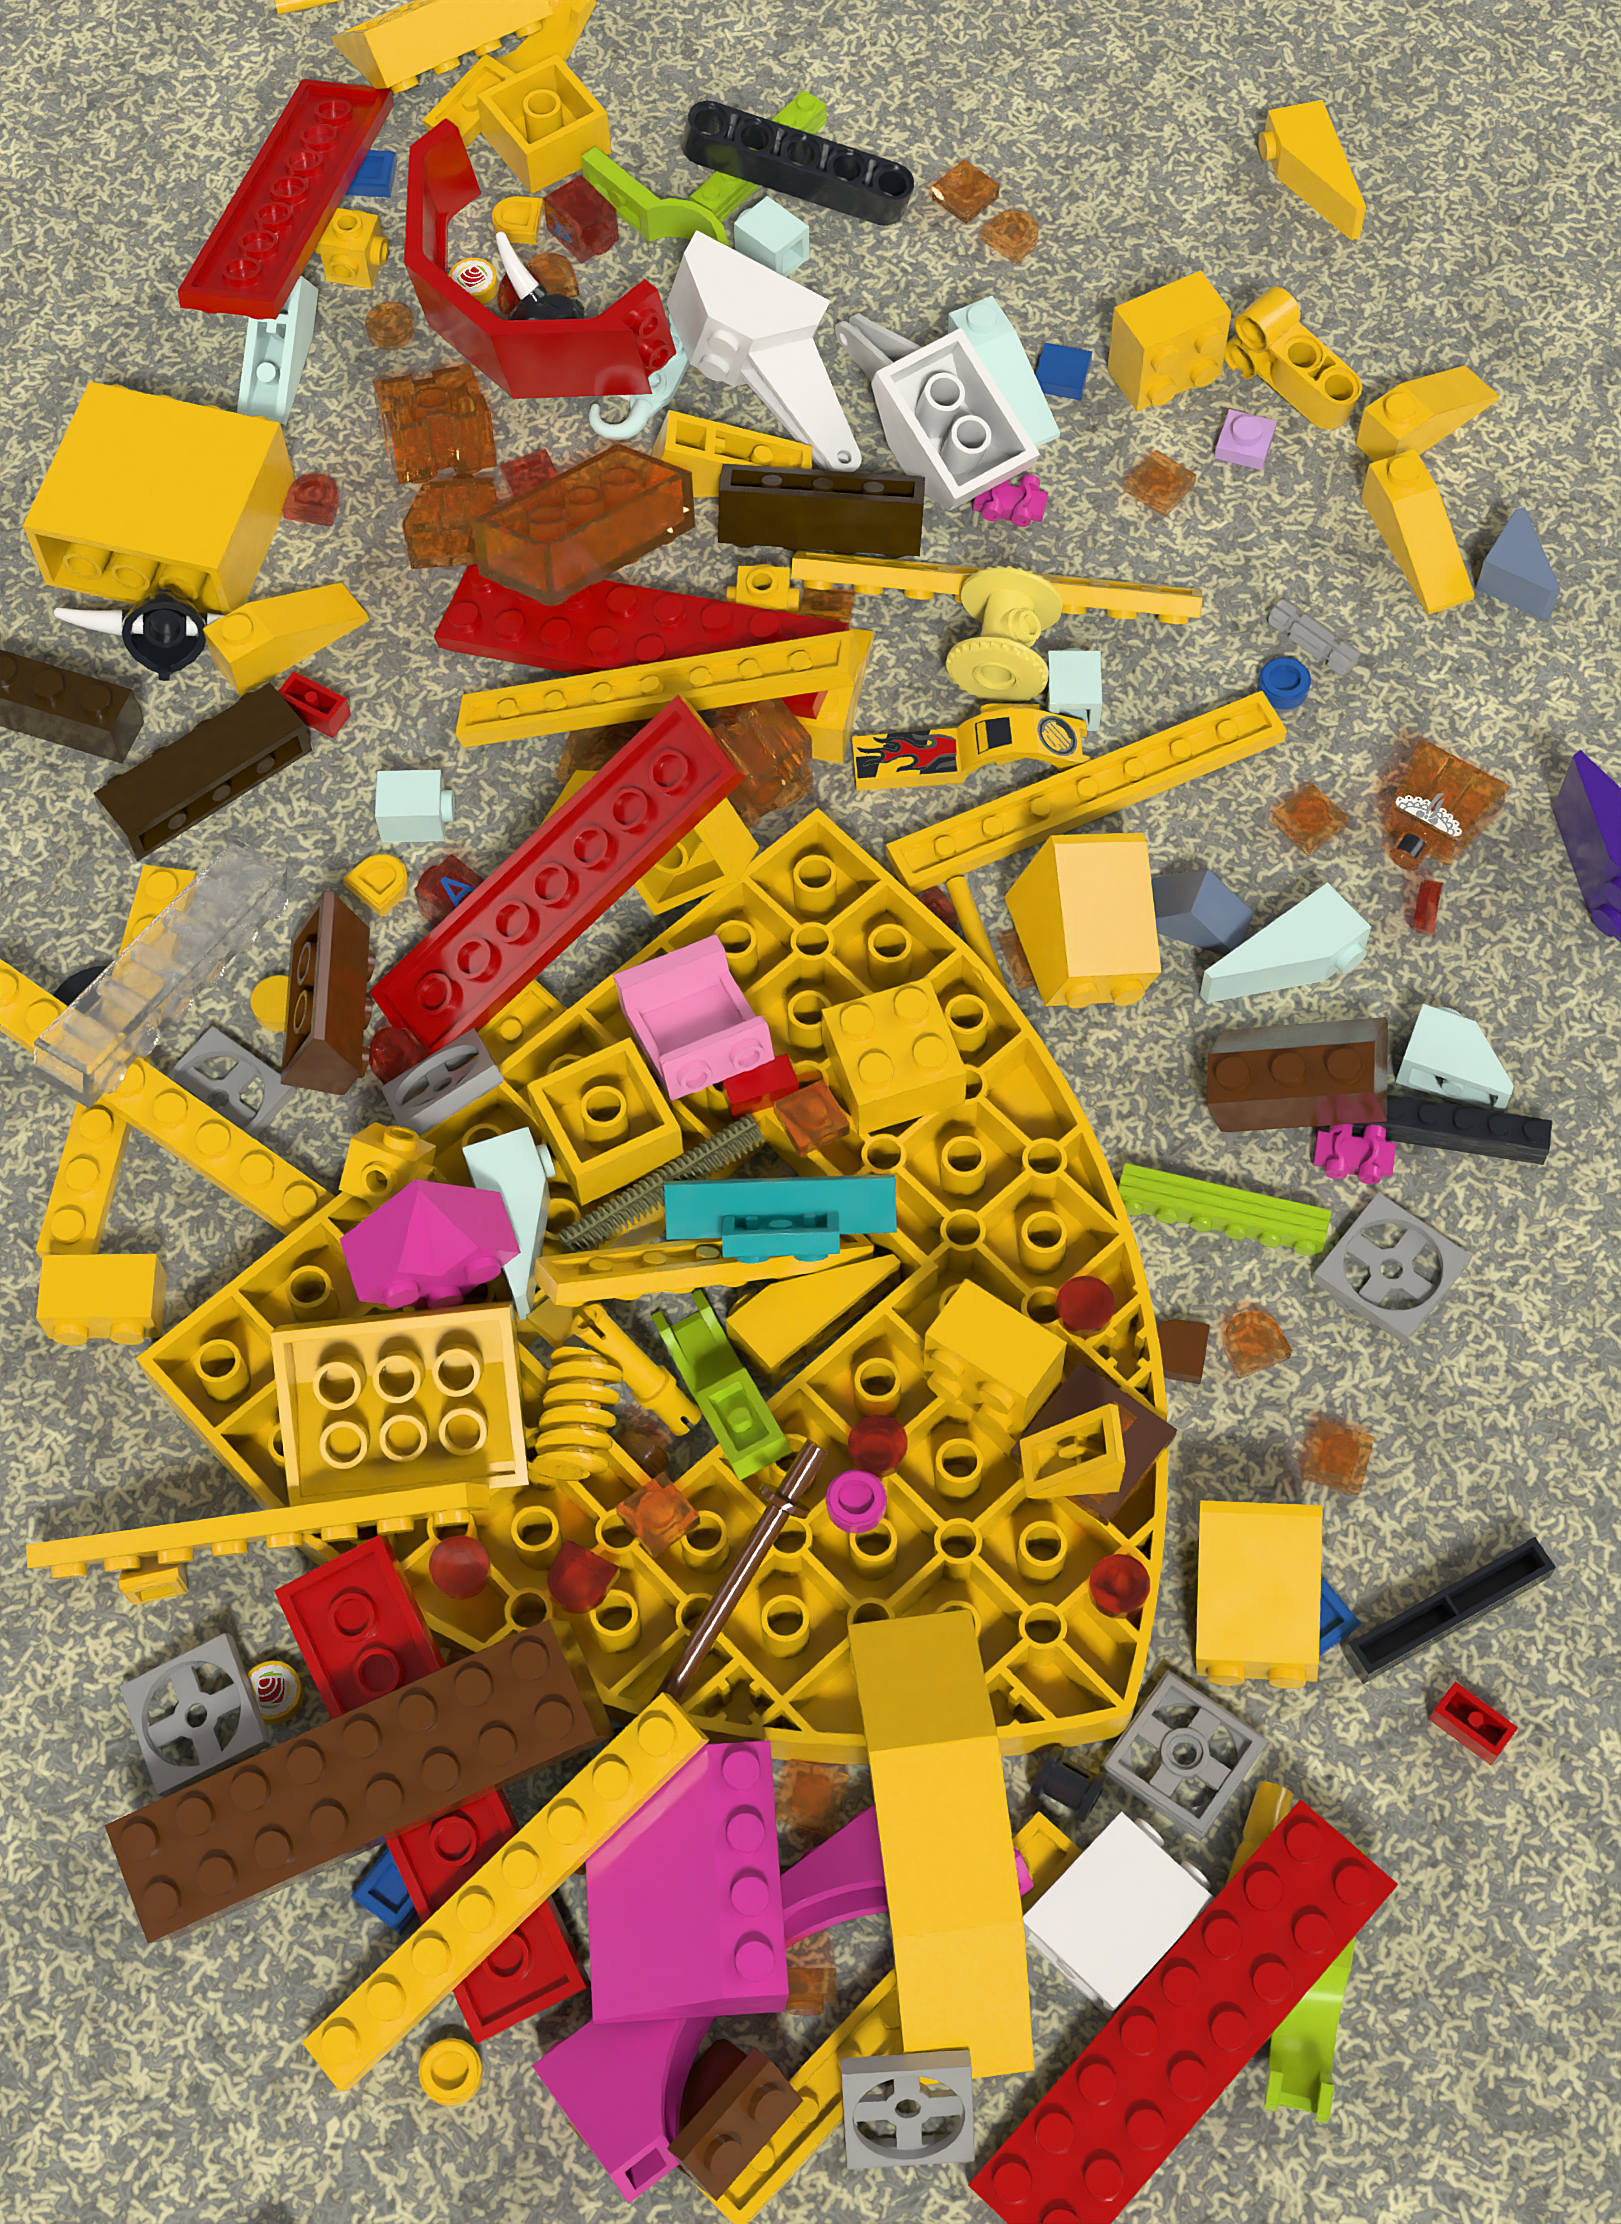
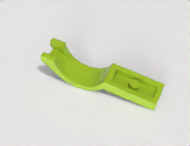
M596 146L581 156L584 188L649 242L663 237H684L691 240L697 230L730 247L724 226L712 211L694 201L676 198L659 199Z
M700 1289L691 1294L699 1310L695 1314L670 1327L661 1311L651 1315V1318L740 1481L792 1453V1450L745 1367L743 1368Z
M1360 1850L1364 1855L1367 1856L1368 1851ZM1356 1936L1271 2035L1263 2109L1276 2112L1278 2106L1281 2105L1314 2113V2121L1324 2124L1328 2123L1334 2092L1332 2068L1336 2035L1345 1989L1351 1971Z

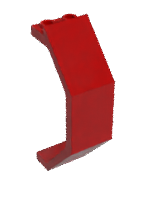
M445 118L409 146L404 264L428 325L513 399L653 394L648 377L655 371L662 369L677 354L658 289L649 281L643 279L603 313L589 319L504 320L497 317L448 276L449 222L454 215L481 195L459 128Z

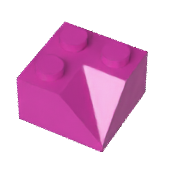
M417 1179L413 1180L340 1238L359 1301L382 1303L390 1308L409 1306L432 1310L458 1306L462 1303L464 1295L480 1283L497 1277L501 1272V1267L521 1253L500 1192Z

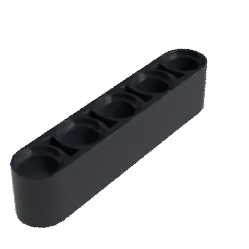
M714 101L698 102L692 106L688 113L681 148L688 160L697 165L877 225L888 226L895 224L902 219L914 189V178L905 166L897 162Z

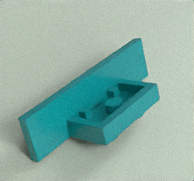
M895 1174L664 1181L666 1239L722 1238L723 1257H735L741 1263H762L769 1260L770 1256L793 1255L796 1260L804 1262L821 1261L826 1259L828 1254H840L839 1234L897 1233Z

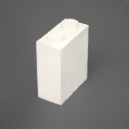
M1123 1812L1108 1825L1023 1916L1025 1939L1109 2019L1117 2013L1215 1899L1208 1892L1211 1888L1209 1881L1196 1867L1187 1861H1183L1180 1865L1161 1849L1164 1841L1153 1827L1140 1818L1132 1822Z

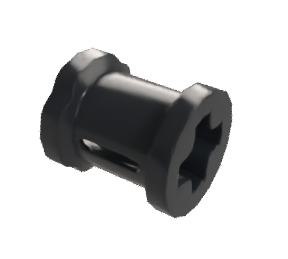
M1056 1744L1037 1774L1030 1793L1036 1797L1042 1794L1047 1795L1074 1811L1075 1818L1085 1823L1102 1794L1109 1776L1103 1772L1095 1774L1065 1757L1064 1748Z

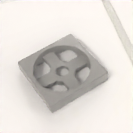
M213 1026L165 1075L207 1106H209L208 1101L212 1094L216 1092L227 1093L229 1095L228 1104L220 1109H212L254 1139L297 1093L295 1087L280 1084L281 1075ZM228 1056L238 1063L223 1080L211 1081L196 1070L207 1058ZM258 1077L264 1082V1100L259 1112L255 1113L242 1103L240 1095Z
M472 1028L382 1086L381 1089L398 1126L409 1128L421 1136L503 1083L505 1079L476 1030ZM478 1055L477 1058H475L474 1060H472V1061L469 1062L468 1064L464 1065L463 1067H461V1068L458 1069L457 1071H452V1070L456 1069L457 1067H459L460 1065H462L463 1063H465L466 1061H468V1060H470L471 1058H473L474 1056ZM426 1088L424 1092L404 1104V1101Z
M1378 1192L1314 1272L1312 1281L1406 1346L1468 1266L1472 1255ZM1378 1224H1394L1405 1232L1393 1249L1386 1248L1383 1250L1364 1238L1362 1234L1368 1227ZM1425 1246L1438 1255L1441 1263V1281L1437 1286H1434L1414 1272L1412 1262ZM1346 1255L1369 1269L1368 1276H1370V1279L1358 1294L1350 1285L1345 1274L1344 1257ZM1386 1261L1397 1262L1402 1268V1275L1397 1279L1386 1278L1380 1270L1382 1263ZM1402 1292L1419 1304L1417 1307L1406 1310H1388L1378 1307L1388 1293Z
M226 1633L119 1686L158 1796H169L272 1745L234 1638ZM207 1663L217 1665L228 1673L234 1684L210 1695L203 1692L195 1669ZM172 1682L179 1701L175 1712L153 1724L148 1711L151 1698L156 1689ZM201 1704L207 1710L206 1721L199 1727H191L187 1721L188 1712L193 1706ZM241 1709L236 1732L226 1748L223 1749L217 1731L224 1717ZM184 1737L192 1740L200 1765L182 1767L170 1764L165 1760L162 1748Z
M1167 1670L1103 1761L1099 1771L1108 1775L1114 1782L1201 1842L1266 1747L1269 1739ZM1173 1706H1188L1200 1709L1187 1728L1172 1730L1152 1716V1714L1159 1710ZM1220 1724L1227 1730L1234 1744L1236 1766L1233 1771L1210 1756L1208 1741ZM1136 1737H1139L1160 1752L1162 1765L1149 1783L1135 1774L1132 1765L1131 1747ZM1180 1743L1190 1744L1196 1751L1195 1761L1190 1765L1177 1763L1173 1757V1749L1176 1745ZM1196 1777L1218 1792L1211 1802L1197 1807H1181L1169 1799L1183 1778Z
M970 2050L841 2058L847 2170L975 2161ZM920 2077L936 2080L950 2089L930 2091L926 2085L920 2083ZM893 2079L894 2084L889 2086L883 2094L865 2095L878 2084ZM907 2099L915 2100L920 2104L918 2110L908 2114L899 2112L895 2107L899 2102ZM959 2115V2124L951 2134L922 2136V2123L926 2122L930 2117ZM887 2120L896 2126V2138L868 2140L858 2130L857 2122Z

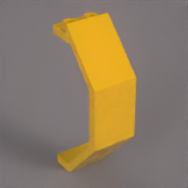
M971 1609L847 1624L851 1649L849 1652L852 1678L856 1680L869 1758L890 1918L903 2054L970 2050L972 2079L1033 2071L1034 2056L1024 1919L998 1734ZM920 2077V2083L924 2085L941 2083L936 2080Z

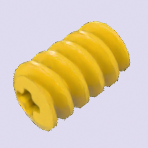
M566 1346L557 1348L550 1356L551 1363L554 1366L547 1373V1384L550 1389L543 1396V1405L547 1411L541 1415L539 1420L540 1430L543 1433L540 1434L535 1443L536 1452L540 1456H537L532 1462V1468L536 1473L544 1477L576 1481L588 1478L590 1473H604L609 1469L608 1460L594 1455V1451L612 1448L613 1441L612 1438L597 1432V1430L612 1428L616 1425L615 1415L601 1410V1407L615 1406L619 1403V1393L606 1388L605 1385L618 1384L623 1381V1372L614 1366L608 1365V1361L603 1356L592 1350Z

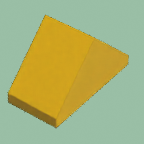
M1109 1403L1019 1440L1026 1497L1039 1499L1119 1492L1126 1462L1118 1405Z

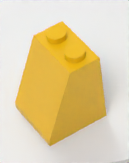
M1144 833L1051 835L1004 896L1044 1006L1068 1005L1072 1009H1078L1099 1003H1114L1117 1006H1127L1139 1001L1145 995L1148 987L1161 973L1148 848Z
M1200 1500L1196 1675L1208 1676L1209 1682L1223 1686L1241 1685L1245 1682V1678L1268 1679L1271 1686L1284 1689L1302 1688L1306 1685V1681L1317 1682L1319 1669L1323 1505Z

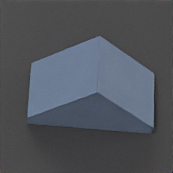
M1523 507L1515 509L1485 558L1476 590L1537 618L1544 619L1551 617L1560 587L1526 508Z
M1208 868L1152 878L1151 884L1158 934L1226 956L1242 944L1254 912Z

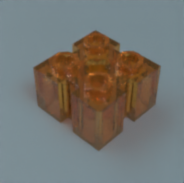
M470 364L431 371L432 377L414 380L412 374L372 381L380 435L387 454L390 453L391 465L398 484L409 482L414 484L426 483L438 477L437 470L454 467L457 473L469 475L485 468L497 466L491 413L483 394L479 393V385Z
M780 698L748 703L737 713L735 717L736 723L727 729L723 724L717 727H709L747 776L727 796V799L748 831L759 825L761 817L774 809L779 813L813 793V771L806 764L812 761V737Z

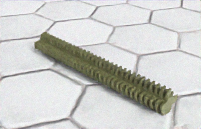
M746 1114L747 1118L741 1117L740 1121L734 1122L735 1125H728L729 1129H722L723 1133L717 1132V1136L710 1137L711 1140H704L705 1144L700 1143L699 1147H693V1151L688 1150V1155L682 1154L681 1158L675 1159V1162H669L670 1166L664 1165V1170L658 1169V1174L652 1173V1177H645L646 1181L640 1180V1185L634 1184V1189L628 1188V1193L624 1191L621 1192L622 1196H615L616 1200L610 1199V1204H603L604 1208L597 1207L598 1211H591L592 1215L586 1214V1219L580 1218L579 1222H573L574 1227L571 1225L567 1226L568 1231L562 1229V1234L557 1233L567 1254L578 1253L579 1251L585 1252V1247L592 1251L591 1243L598 1248L596 1240L599 1239L604 1244L602 1236L605 1235L608 1241L611 1240L609 1236L610 1231L615 1237L617 1236L615 1228L620 1233H622L620 1225L623 1224L628 1229L626 1221L629 1220L632 1225H635L633 1221L634 1216L638 1222L641 1221L639 1213L646 1218L645 1209L652 1214L650 1206L653 1205L658 1210V1201L662 1207L665 1206L663 1198H665L664 1181L699 1180L698 1176L706 1180L704 1172H707L711 1177L710 1169L713 1168L717 1173V1164L721 1169H724L722 1161L724 1160L727 1165H730L728 1157H730L735 1162V1153L741 1158L739 1150L742 1149L747 1154L746 1146H748L752 1151V1142L759 1147L758 1138L762 1143H765L763 1135L750 1114Z

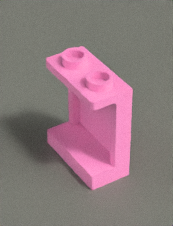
M717 935L613 975L622 1013L670 1101L701 1091L705 1087L742 1072L750 1071L759 1065L775 1059L768 1024L763 1016L756 1017L730 974L725 949Z

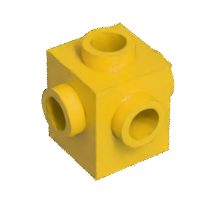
M337 208L317 244L315 252L317 255H321L326 281L372 289L380 267L386 263L389 242L388 238L382 235L379 215L366 213L361 210Z
M769 564L738 566L737 586H727L726 602L799 614L800 588H790V567H775Z
M374 1122L351 1138L339 1190L366 1200L371 1208L377 1210L415 1179L435 1182L437 1168L432 1166L437 1145L419 1139V1135L409 1128L401 1126L387 1127Z

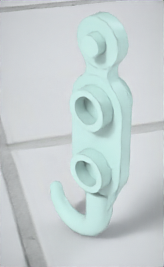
M669 314L670 332L677 354L662 369L655 371L648 377L653 394L630 395V413L622 423H605L600 418V406L598 404L591 406L588 415L589 422L594 431L600 436L618 441L637 435L645 427L648 419L662 407L668 405L673 399L690 363L671 314Z

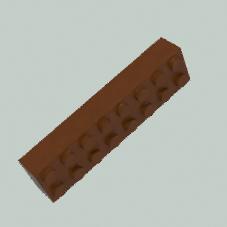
M547 1619L105 1825L147 1943L176 1939L614 1738L616 1735L569 1621Z

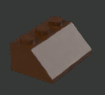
M323 891L291 939L280 1084L335 1095H345L357 1078L362 1079L365 1076L369 1064L370 1051L369 1047L363 1046V1032L369 1025L373 1002L371 998L366 997V985L372 977L376 955L374 950H369L370 928L333 892Z
M1380 1017L1222 1030L1208 1053L1206 1104L1220 1131L1241 1132L1386 1122L1387 1018Z

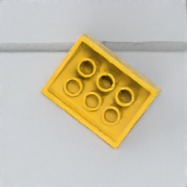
M413 0L331 36V39L337 49L375 89L391 87L393 94H396L419 84L416 75L431 68L435 75H439L460 66L461 63L458 56L474 50L476 57H479L502 47L499 38L514 31L517 38H522L541 30L543 26L540 20L554 13L549 0Z
M513 1300L279 1325L270 1333L290 1507L461 1482L489 1485V1489L529 1485L520 1356Z

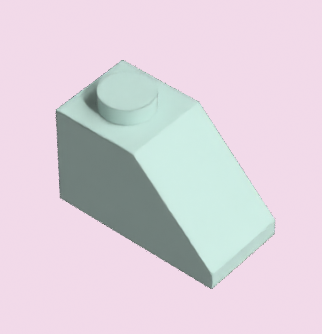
M1425 1004L1422 1005L1396 1083L1470 1108L1504 1113L1514 1085L1477 1022L1464 1018L1459 1012L1451 1008H1434Z

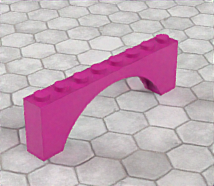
M875 1804L856 1813L844 1828L822 1845L809 1849L802 1855L797 1864L780 1876L786 1949L808 1936L838 1923L862 1916L889 1912ZM1014 1847L1021 1897L1034 1886L1021 1853ZM717 2016L593 2024L592 2019L570 2037L563 2038L553 2044L546 2055L532 2065L550 2095L628 2204L679 2165V2162L667 2150V2147L679 2135V2116L683 2091L691 2064L703 2038Z

